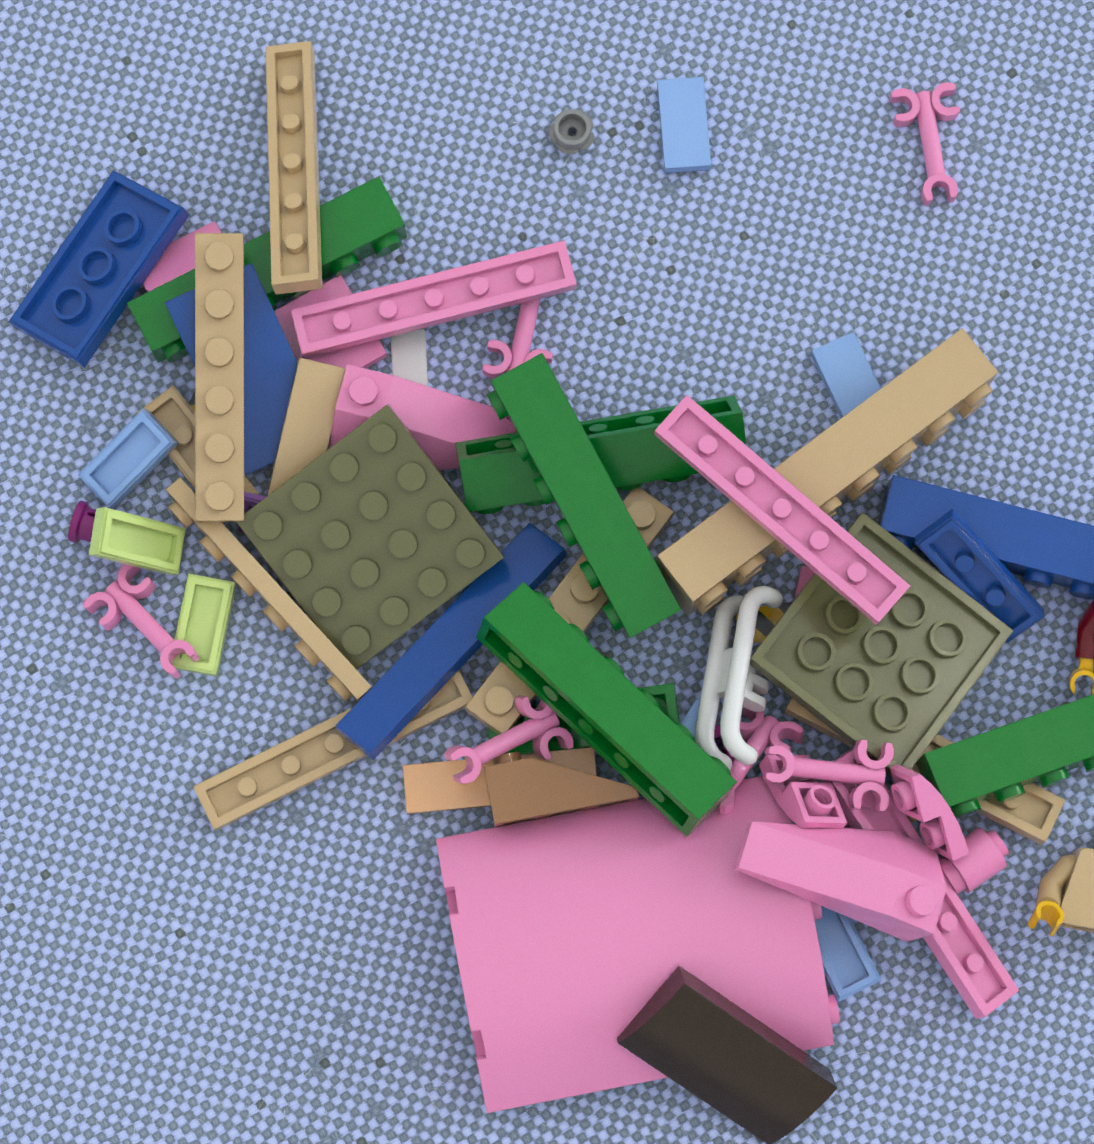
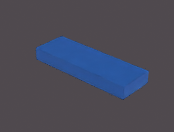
M951 509L915 536V544L947 579L1013 630L1006 643L1045 617L1043 607L954 509Z

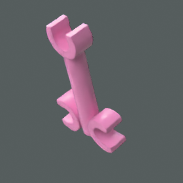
M950 82L941 83L936 86L933 92L921 91L915 94L906 88L896 89L891 92L889 98L890 103L903 102L910 109L908 113L895 115L893 120L894 126L900 128L907 127L916 118L918 119L928 178L920 194L921 201L925 206H930L933 201L931 189L934 187H941L946 191L948 203H953L958 193L955 180L945 174L936 118L944 122L952 121L960 113L959 106L944 107L939 100L941 97L954 95L956 85Z
M541 299L520 304L511 350L502 341H488L487 350L501 354L504 360L498 366L483 364L482 370L485 376L495 379L543 353L548 363H552L553 354L548 350L536 349L530 352Z
M124 564L118 572L117 581L111 583L105 592L91 594L85 600L83 606L91 615L98 608L108 606L107 614L98 621L106 631L114 629L119 624L123 613L161 653L160 663L162 668L171 677L178 679L181 677V674L173 666L175 657L184 653L194 662H197L200 659L198 652L189 642L174 640L136 600L149 597L154 592L156 585L149 577H146L138 585H131V579L141 569Z
M519 695L515 697V706L522 716L531 719L473 748L454 745L445 751L444 756L445 759L451 761L457 760L462 756L466 758V768L454 775L453 778L455 782L467 784L479 776L482 768L481 765L532 739L535 754L540 759L549 760L552 756L548 749V742L553 736H556L561 748L568 750L573 748V738L566 729L557 727L560 723L556 713L542 699L539 706L533 709L528 697Z
M743 707V716L751 719L752 722L744 723L740 721L741 736L744 741H747L748 745L756 749L758 758L768 745L769 747L775 745L784 746L791 752V746L781 742V740L790 739L798 744L803 742L804 729L799 724L792 721L779 722L772 716L764 718V711L754 712ZM735 758L732 761L730 773L737 783L728 797L721 802L720 815L726 816L734 809L735 790L753 765H744Z
M857 740L853 755L858 764L794 757L789 749L784 746L775 745L765 748V754L776 755L781 758L783 762L782 770L778 774L763 773L762 779L768 783H780L794 776L858 784L849 794L848 802L850 809H861L862 796L866 791H869L876 798L875 812H885L889 806V795L883 787L886 777L885 767L893 759L894 748L892 743H882L880 757L874 761L867 755V740Z

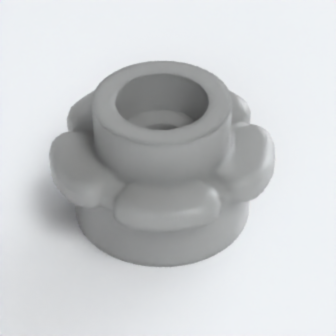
M570 109L562 111L556 116L555 122L550 125V140L552 143L557 144L558 149L565 154H576L580 149L586 150L594 140V133L592 132L593 122L588 115L579 110ZM575 129L577 133L574 136H570L568 130Z

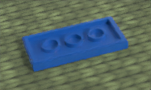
M113 170L8 322L17 330L85 368L128 306L127 302L132 300L189 217L188 212L178 204Z
M252 263L244 266L245 476L275 461L297 366V360ZM194 288L166 301L165 305L195 367Z

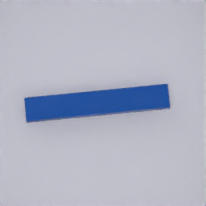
M529 523L502 551L505 557L475 579L336 725L338 732L374 760L483 645L476 636L484 616L523 582L534 591L565 559L567 555L564 547Z

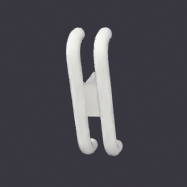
M764 585L751 588L744 596L735 595L727 597L718 605L713 621L695 727V743L709 756L720 759L728 767L729 771L732 768V760L718 749L714 739L720 698L724 697L720 734L725 748L732 757L744 765H753L758 759L756 749L748 745L741 736L740 720L742 707L754 712L765 711L767 700L760 695L768 693L769 681L762 678L765 676L750 665L758 610L761 605L778 608L783 602V596L778 590ZM738 614L733 647L728 649L733 618Z

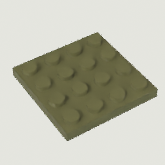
M389 404L244 514V522H237L313 623L356 670L505 557Z
M862 512L848 528L847 532L910 585L909 589L882 620L875 625L814 573L753 652L750 658V665L852 746H855L857 740H867L866 752L871 760L876 761L880 757L882 743H892L894 756L890 764L885 767L886 772L891 775L890 767L897 764L910 770L913 768L1012 634L1013 630Z

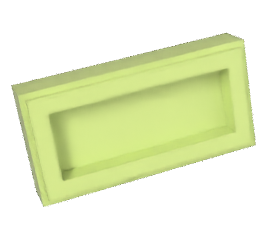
M107 507L96 508L89 555L167 575H179L186 528Z
M188 573L174 640L189 642L198 652L200 659L194 662L187 654H179L173 661V666L177 670L218 677L237 586L235 582Z

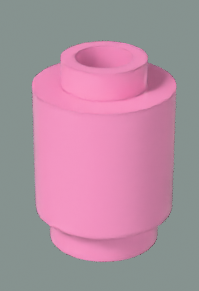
M978 827L966 835L965 840L970 853L953 861L941 855L942 858L939 862L942 872L957 895L964 890L970 893L1007 867L1004 857L1009 854V851L1003 840L994 830L986 833L982 828Z

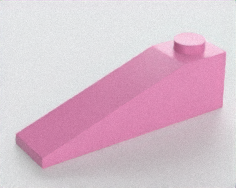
M347 364L335 407L329 449L387 404L391 406L439 470L459 469L456 442L515 433L516 430L512 422L506 417L500 420L491 406L394 375Z
M750 822L747 825L734 868L906 942L935 933L947 889L936 849L930 850L927 845L894 831L852 828H800L794 824Z

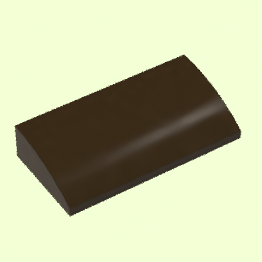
M681 966L675 969L617 1038L618 1044L766 1144H773L792 1132L809 1118L837 1089L829 1068Z

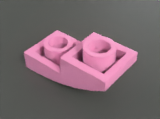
M766 755L759 764L762 774H778L782 770L783 762L776 755ZM793 755L794 757L809 758V755ZM794 776L780 783L766 782L781 809L800 828L843 829L847 824L832 783L818 782V779Z
M899 764L890 767L894 782L891 785L892 799L902 813L922 822L919 826L920 834L930 850L936 849L938 854L952 861L970 854L956 817L936 788L915 771Z

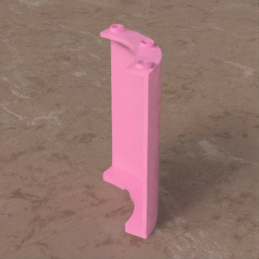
M762 776L743 779L735 790V806L732 812L726 816L720 815L719 806L688 837L644 798L436 839L459 972L487 1113L668 1078L618 1044L617 1038L678 966L684 968L801 1050L805 1051L834 1045L832 1024L840 1023V1015L835 995H828L815 924V920L822 919L821 905L734 869L748 823L793 824L792 820L784 813L775 800Z

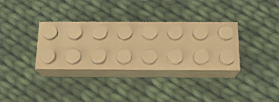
M961 328L774 469L828 516L833 518L837 515L836 510L842 506L841 501L846 497L853 503L875 486L873 482L881 476L879 473L885 469L890 475L906 464L912 458L911 454L918 448V443L922 441L928 447L949 430L947 427L956 420L954 416L958 413L965 419L978 410L986 402L984 399L993 392L990 384L999 372L966 331ZM730 501L657 555L656 564L680 608L688 617L697 609L702 615L706 614L725 599L723 595L728 591L727 587L735 581L740 587L745 585L763 570L761 566L766 563L765 558L773 553L779 559L789 550Z

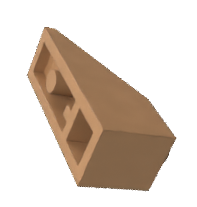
M520 752L502 754L492 759L493 765L484 767L495 827L634 801L639 798L638 790L631 785L535 758L522 759Z

